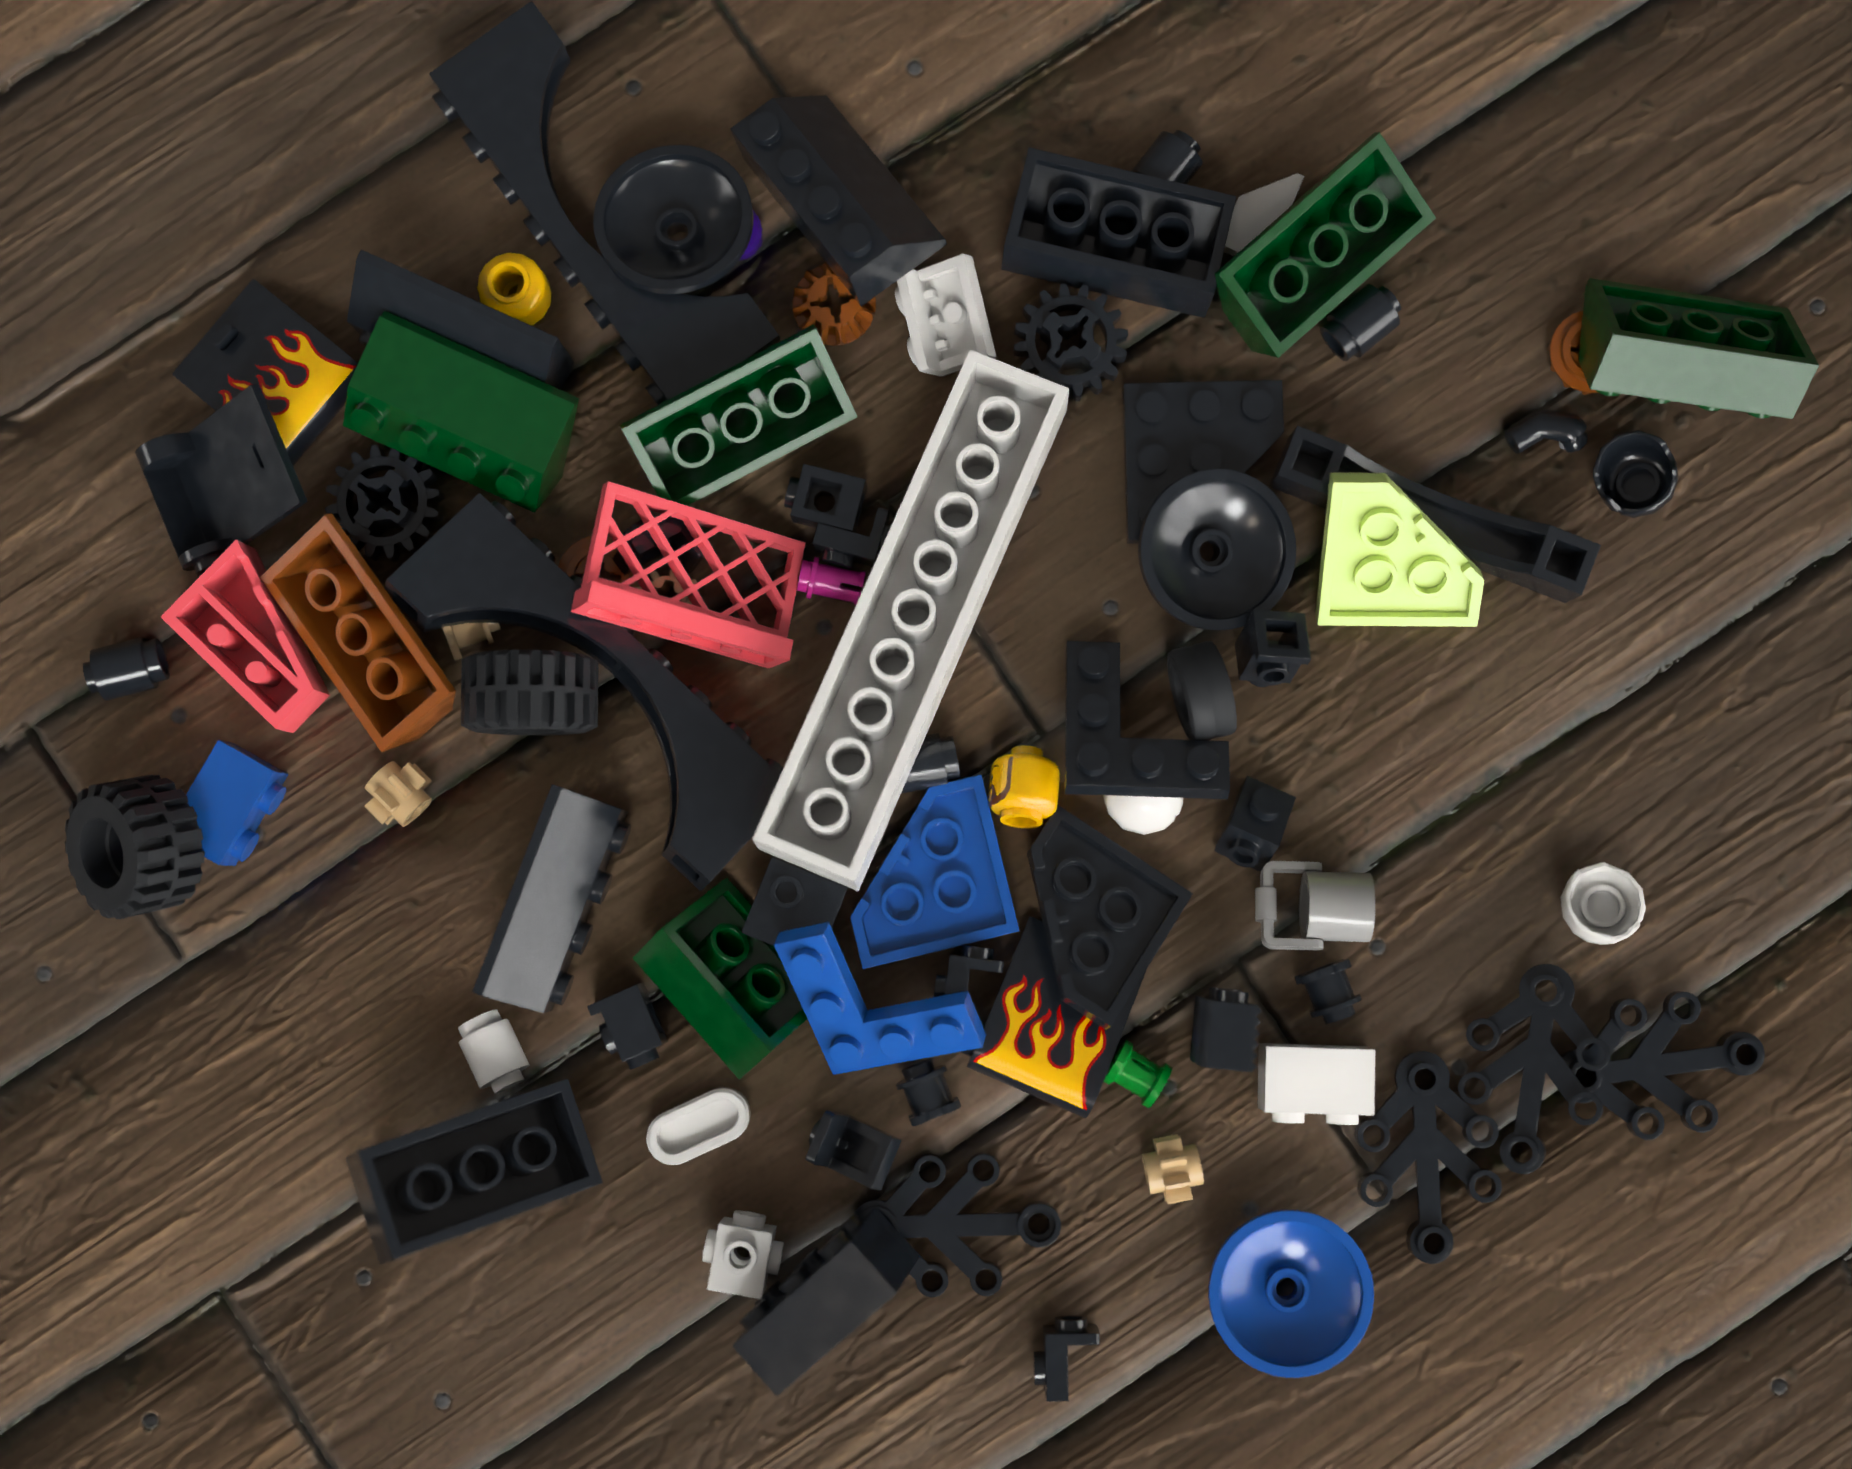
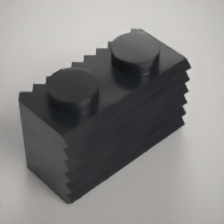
M1209 987V997H1195L1190 1060L1205 1068L1252 1072L1257 1068L1252 1062L1258 1056L1253 1049L1259 1045L1254 1038L1260 1034L1255 1027L1261 1023L1256 1016L1262 1011L1257 1005L1248 1002L1249 992Z

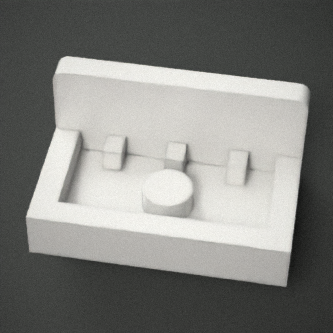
M963 253L918 271L912 269L897 280L898 287L895 289V298L901 313L906 318L910 334L907 340V349L912 362L920 372L942 377L959 371L970 349L993 359L996 358L972 256Z

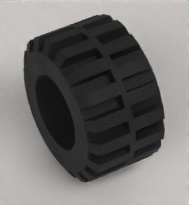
M494 650L477 652L461 660V726L473 732L501 735H571L586 733L598 727L599 662L584 654L551 650Z
M152 774L90 785L89 788L82 789L77 794V801H72L69 808L70 819H66L65 852L68 855V867L71 876H74L76 887L81 896L85 895L87 904L94 911L99 910L101 916L108 919L114 917L116 920L179 906L185 903V899L193 896L196 892L195 884L200 883L203 874L201 870V863H204L205 853L201 842L203 835L201 828L198 827L196 820L198 816L194 807L189 806L187 796L182 789L176 790L173 781L168 778L161 779L160 775Z

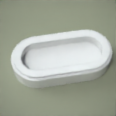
M730 1087L715 1088L661 1113L651 1122L646 1136L648 1149L654 1158L668 1165H679L735 1140L746 1130L751 1117L749 1103L742 1093Z

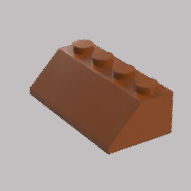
M332 513L324 515L260 577L381 752L419 739L452 711L456 694L455 688Z

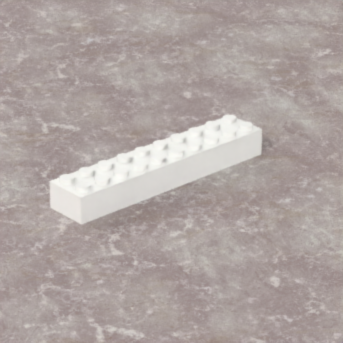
M971 349L969 350L753 836V841L759 850L859 891L1066 414L1069 388Z

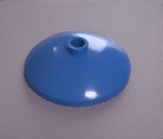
M1284 1209L1263 1213L1246 1221L1225 1240L1216 1254L1210 1271L1208 1300L1216 1329L1223 1341L1237 1357L1251 1367L1266 1374L1285 1378H1300L1329 1370L1343 1361L1357 1347L1366 1333L1371 1320L1374 1305V1286L1371 1271L1364 1254L1356 1242L1342 1228L1315 1213L1296 1209ZM1283 1278H1291L1294 1281V1290L1287 1296H1280L1276 1292V1285Z

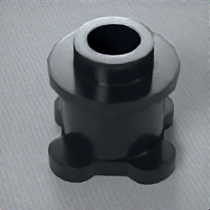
M1349 959L1334 961L1294 977L1297 985L1305 984L1314 1008L1310 1012L1312 1018L1322 1016L1325 1024H1330L1356 1014L1353 1004L1362 999L1360 994L1354 995L1345 969L1352 967Z
M932 1059L918 1062L903 1069L902 1073L905 1079L896 1084L897 1090H904L912 1114L908 1117L912 1127L962 1107L958 1097H952L943 1073L947 1071L946 1065L935 1067Z

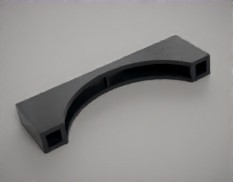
M530 1L429 73L439 90L432 95V98L450 123L459 117L468 129L469 133L462 137L468 148L480 164L490 159L499 172L497 176L492 178L498 189L510 205L520 200L530 214L522 220L541 247L550 241L561 257L553 262L571 288L581 283L591 297L590 300L584 303L585 307L602 330L611 324L622 339L614 345L633 372L639 367L644 369L652 380V383L645 388L655 403L659 405L781 341L780 336L748 293L715 297L659 294L645 291L629 284L610 268L605 259L584 240L571 224L560 204L553 183L548 145L550 116L554 98L571 60L561 39L533 1Z
M478 493L386 579L385 590L399 610L423 633L445 626L464 623L490 622L516 625L557 637L577 647L610 671L625 686L642 708L655 732L663 753L670 789V815L667 836L661 855L695 887L702 891L754 836L784 768L773 759L767 758L764 760L750 747L751 740L743 729L733 722L725 723L711 710L712 703L709 698L693 685L686 687L671 673L673 667L667 658L653 648L647 650L633 637L634 631L632 629L571 612L574 593L581 588L582 579L576 575L569 577L554 563L555 556L551 550L539 539L532 538L529 540L515 526L516 520L506 507L497 501L490 503L484 496Z

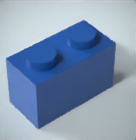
M218 740L186 794L189 806L194 807L198 816L196 820L198 827L202 830L203 840L201 842L202 849L205 851L204 857L222 866H236L238 861H245L257 845L259 834L255 831L265 814L271 815L281 804L286 793V787L282 785L289 774L235 743Z

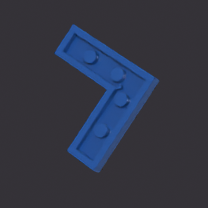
M829 922L779 932L774 946L833 1075L983 1048L986 1033L968 991L867 1010Z

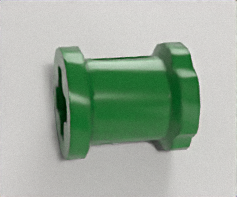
M1125 1039L1112 1058L1104 1082L1108 1085L1113 1082L1119 1084L1139 1096L1141 1104L1149 1109L1163 1090L1173 1067L1166 1063L1159 1066L1134 1051L1133 1043Z

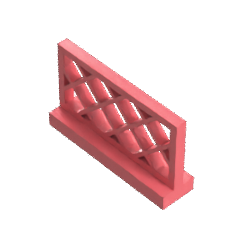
M607 481L602 486L582 585L574 593L571 612L770 669L790 660L794 640L787 637L805 542ZM615 500L632 504L644 525L623 536L612 518ZM650 510L661 513V515L654 518ZM670 516L683 520L694 539L676 551L672 549L658 525L659 522ZM700 526H703V527H706V528H709V529H712V530H710V531H708V532H706V533L704 534V532L702 531V529H701ZM648 530L664 558L643 569L627 541ZM718 532L732 535L743 554L723 566L708 541V538ZM609 534L613 543L605 547L607 535ZM749 541L758 543L760 545L753 548ZM697 545L714 573L693 584L678 556ZM767 547L788 553L784 574L773 581L757 556V553ZM615 548L619 550L634 575L622 583L599 577L603 555ZM746 560L762 588L743 599L727 571ZM668 563L684 590L672 598L659 595L647 574ZM716 578L733 604L721 613L709 610L697 589ZM637 581L641 589L629 585ZM782 583L781 592L779 593L776 586ZM766 593L777 611L774 628L758 624L746 604ZM687 596L692 604L679 600ZM737 611L741 619L729 615Z

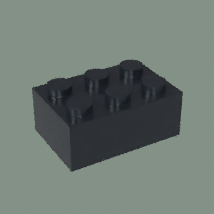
M877 1208L872 1210L862 1220L856 1213L850 1216L831 1235L832 1239L820 1250L816 1247L792 1269L794 1272L782 1284L779 1281L774 1283L764 1292L762 1299L755 1301L754 1304L756 1306L740 1320L739 1323L745 1330L732 1346L776 1396L780 1395L899 1291L920 1256Z

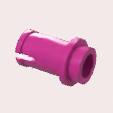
M814 557L813 562L803 560L797 591L807 593L806 598L811 599L812 594L857 604L861 590L841 586L840 584L846 583L863 587L865 571L858 572L821 564L818 557Z

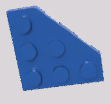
M982 775L929 787L908 824L850 916L862 969L1019 932Z

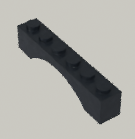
M1298 425L1287 439L1269 485L1271 488L1326 509L1330 473H1386L1480 570L1563 603H1567L1583 594L1601 547L1600 544L1552 525L1498 513L1432 490L1386 469L1346 444Z

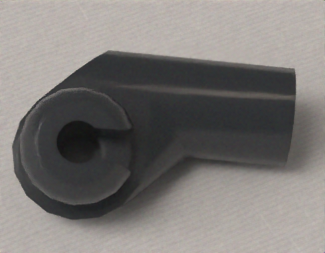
M1548 409L1535 413L1504 432L1508 445L1516 454L1521 453L1544 438L1559 441V447L1569 453L1581 450L1588 442V435L1585 432L1587 425L1577 414Z

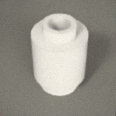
M497 1009L476 1016L458 1027L463 1038L459 1041V1045L480 1089L491 1086L494 1093L497 1094L524 1081L521 1071L529 1067L530 1064L509 1020H502Z

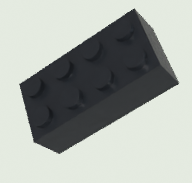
M568 1079L370 1146L345 1158L380 1265L603 1183Z

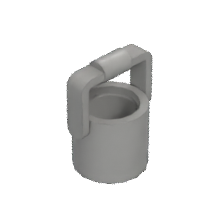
M1270 861L1266 863L1261 870L1260 887L1255 888V921L1261 923L1262 944L1268 949L1323 950L1324 941L1370 942L1375 922V888L1371 873L1322 872V863ZM1273 873L1303 874L1299 894V924L1302 939L1274 938V922L1277 921V889L1273 888Z

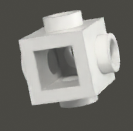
M736 1210L734 1211L733 1218H722L718 1225V1230L708 1229L702 1259L703 1262L712 1263L707 1290L762 1299L766 1290L768 1273L778 1275L784 1242L774 1241L777 1226L765 1224V1215ZM736 1247H745L751 1256L742 1257L738 1254Z

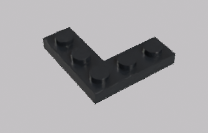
M1067 641L1065 794L1228 799L1230 793L1229 741L1120 738V643Z

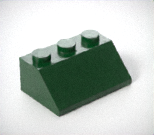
M726 877L664 925L633 959L740 1080L804 1023L807 1017L775 946L741 933L752 905Z

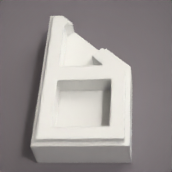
M1297 173L1239 196L1233 210L1224 252L1235 256L1291 207L1304 176Z

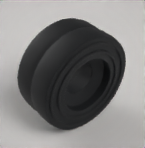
M1205 641L1190 647H1181L1170 651L1167 657V668L1171 692L1179 720L1188 739L1211 740L1212 738H1220L1234 733L1237 728L1234 695L1226 666L1216 645L1212 641Z

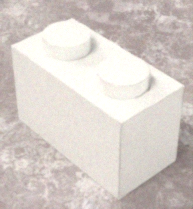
M1259 1043L1258 1108L1263 1112L1272 1113L1273 1122L1304 1123L1305 1114H1326V1123L1359 1124V1115L1374 1116L1375 1049L1366 1046Z

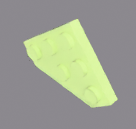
M1330 473L1315 611L1317 624L1337 626L1477 627L1484 586L1481 570L1386 473Z

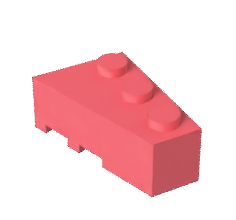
M236 539L167 609L161 618L275 729L294 733L330 696V693L299 633L260 579L266 572V569L256 549Z

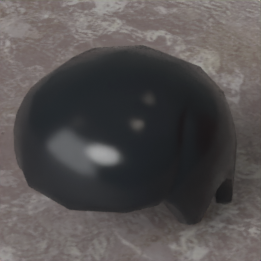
M1640 430L1615 435L1600 448L1593 467V479L1596 490L1604 504L1613 512H1618L1622 516L1632 518L1654 514L1673 498L1679 479L1677 463L1667 443L1658 436Z

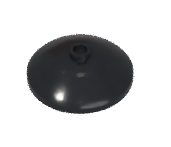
M667 145L652 148L624 162L611 174L603 185L595 204L593 218L594 234L598 247L610 268L629 284L642 290L659 294L692 292L722 278L737 264L744 254L752 235L754 223L753 206L749 191L735 168L726 160L708 150L688 145ZM676 233H687L686 238L682 240H671L672 236Z
M1229 469L1198 471L1173 482L1159 494L1150 506L1143 520L1139 535V564L1149 592L1169 615L1186 625L1199 629H1235L1245 626L1253 610L1270 611L1283 596L1291 581L1296 562L1295 532L1289 514L1280 499L1259 480L1242 472ZM1205 541L1209 542L1214 549L1213 557L1209 561L1204 560L1200 555V546Z

